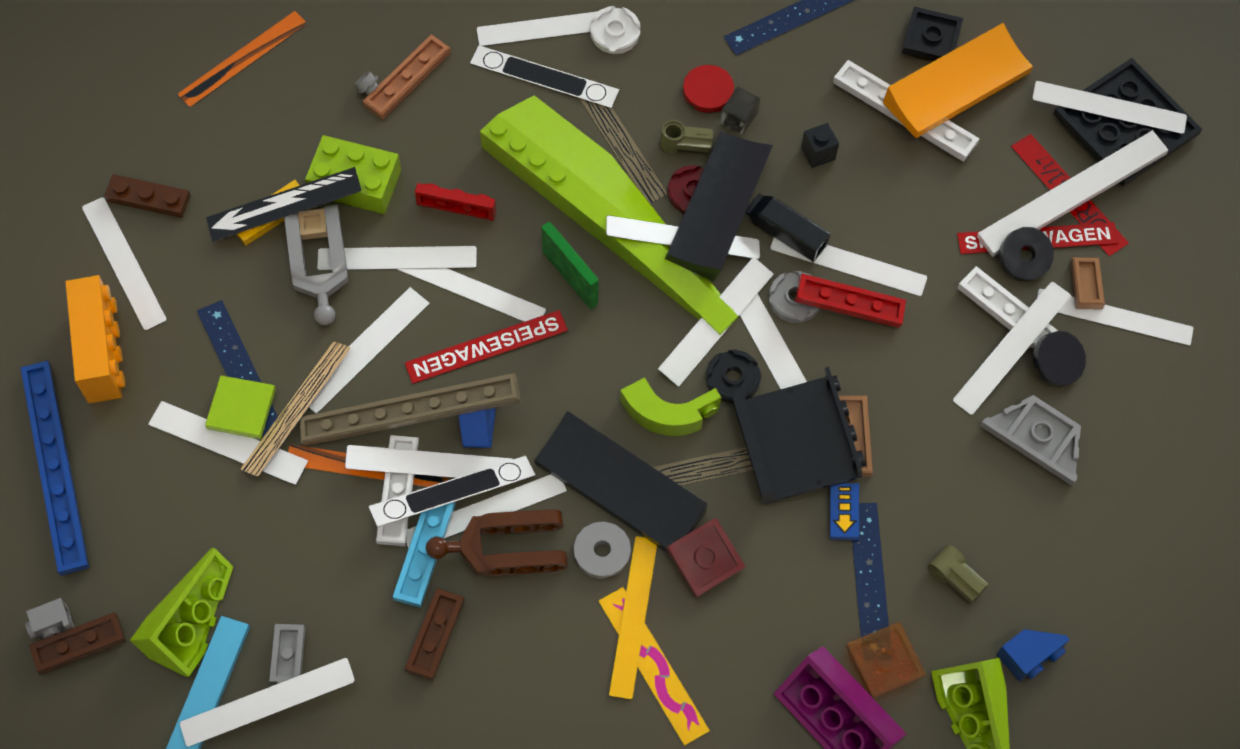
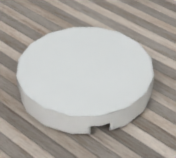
M608 6L599 10L593 16L590 25V37L595 46L600 50L610 54H622L630 51L638 43L640 22L629 9Z

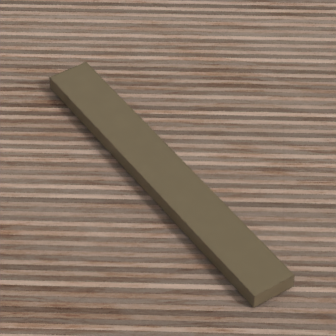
M516 373L302 416L300 418L301 443L304 446L520 403L518 376Z

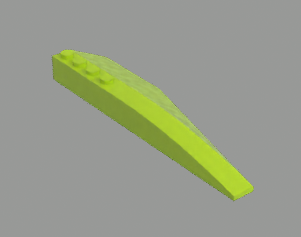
M535 95L499 113L480 130L481 148L698 320L703 318L721 335L738 319V315L719 297L721 295L709 279L665 259L670 245L608 236L606 234L607 216L665 224V222L610 153Z

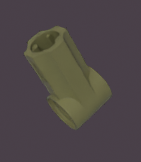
M669 120L662 127L659 144L664 152L670 154L677 153L680 150L710 153L713 131L707 128L688 127L677 120Z
M947 545L928 564L930 573L937 580L950 584L970 604L988 586V583L966 564L963 554L952 545Z

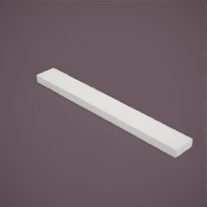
M1152 130L980 231L977 238L989 254L994 257L999 254L1002 242L1011 231L1022 227H1034L1038 230L1165 156L1168 149Z

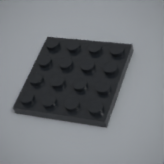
M1133 58L1082 91L1186 114L1187 119L1183 134L1062 106L1055 108L1053 113L1098 162L1150 131H1154L1167 147V154L1119 182L1122 187L1197 137L1202 131V128Z

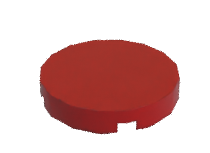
M708 64L697 66L689 71L684 79L683 95L685 101L694 106V109L699 112L713 113L721 111L733 99V79L726 70L718 66Z

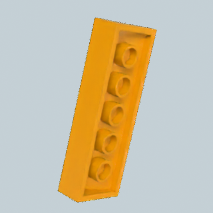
M1002 23L890 85L885 94L883 104L915 138H918L1031 73L1033 66L1020 52L1006 26Z

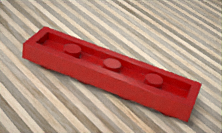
M801 274L799 277L795 302L897 328H900L903 324L906 299L806 274Z

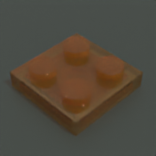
M900 622L856 639L846 645L868 694L873 699L926 676Z

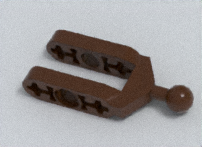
M556 509L495 512L482 516H472L460 541H446L442 537L436 536L429 539L425 546L427 555L437 560L443 558L447 553L460 552L476 575L506 576L553 573L568 568L567 554L562 550L501 553L482 556L481 535L551 532L563 528L562 511Z

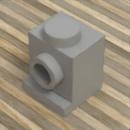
M61 598L26 611L29 621L25 623L31 639L38 637L40 640L75 627L69 608Z

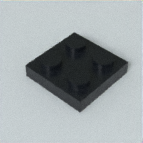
M914 6L902 53L933 61L950 53L957 47L963 18Z

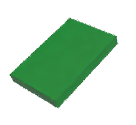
M547 222L541 226L543 254L589 309H593L598 305L599 279L553 224Z

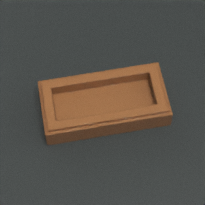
M1073 257L1070 264L1076 309H1103L1105 300L1099 258Z

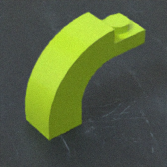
M645 377L620 390V402L629 416L643 428L666 436L688 435L701 430L702 417L709 418L717 413L721 402V396L715 388L687 403H669L660 399L654 393Z

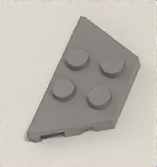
M1034 395L1022 400L1020 404L1005 408L1001 413L991 418L987 417L982 421L980 427L1073 486L1077 480L1076 466L1079 458L1078 441L1081 434V425Z

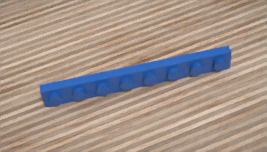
M49 361L20 367L57 571L60 576L89 569L51 364Z

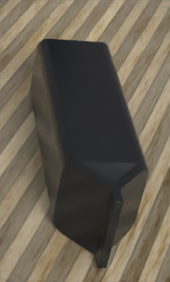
M759 193L745 211V214L751 218L756 226L812 262L816 261L829 243L831 233L773 196H763Z

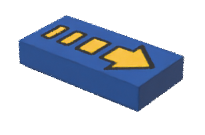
M841 483L830 486V540H859V483Z

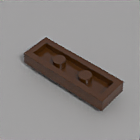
M112 174L104 198L106 202L183 218L191 195L189 190Z
M436 588L405 666V672L434 681L465 599L463 596Z
M113 612L30 644L29 647L36 670L41 675L124 643L126 639L118 615Z

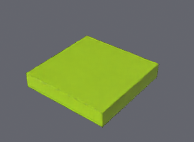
M220 375L206 420V429L261 439L276 391L275 385Z

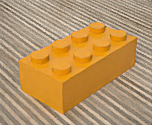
M99 275L67 280L65 282L75 382L88 404L122 398L121 388L125 387V378L123 371H119V362H123L120 346L116 344V338L120 337L118 322L114 321L113 316L114 313L118 312L115 297H111L109 285H104Z

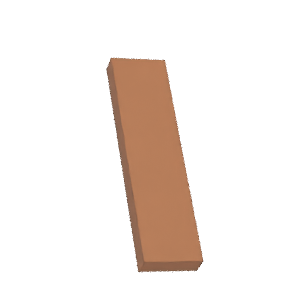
M431 34L362 101L363 106L383 120L451 53V48Z

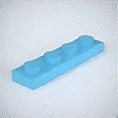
M456 501L421 512L392 597L393 601L419 608L422 607L437 559H432L427 555L425 546L427 541L433 537L445 538Z

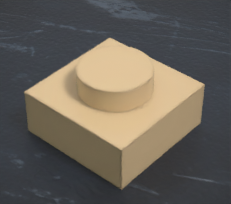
M324 208L298 213L302 240L328 237Z

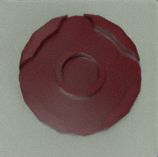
M684 166L675 171L669 181L667 189L669 201L675 209L683 214L703 172V169L700 168L701 166Z

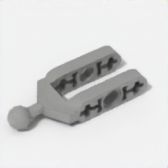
M338 204L324 206L333 273L307 276L298 213L284 217L294 290L317 298L318 307L314 311V319L317 323L324 326L331 324L335 320L336 315L335 310L329 305L328 297L348 283Z

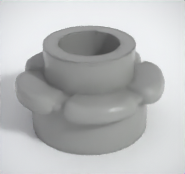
M369 71L360 77L354 84L359 89L358 93L362 94L365 92L368 95L378 87L376 83L378 76H374Z

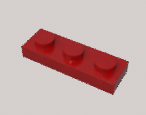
M417 183L415 189L417 205L491 221L495 219L496 202L495 199L487 195L469 194L460 189L440 188L432 183Z

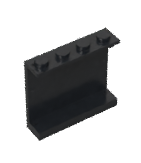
M829 367L825 368V377L752 398L745 399L742 391L732 394L734 409L763 505L862 478V467L866 466L864 456L861 450L856 451L854 442L857 441V435L854 426H848L845 418L849 416L845 400L840 401L837 392L841 391L837 375H831Z

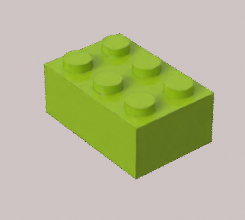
M323 135L305 178L306 183L355 167L362 191L334 200V202L385 214L401 173L399 154Z

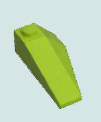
M211 548L145 618L130 641L150 660L185 677H189L206 653L208 643L205 642L210 627L215 625L217 618L214 615L219 600H222L233 566L215 548Z
M1000 658L931 671L937 700L942 710L946 709L953 722L951 727L955 735L959 734L966 749H1010L1007 691Z

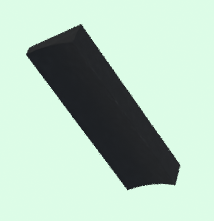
M723 131L719 133L666 254V260L714 282L723 267L773 145L744 140Z
M568 411L534 460L537 466L667 553L668 551L665 547L692 532L706 514L707 503Z

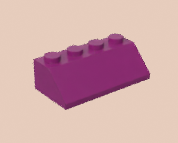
M824 646L809 654L773 693L824 749H893L907 734Z

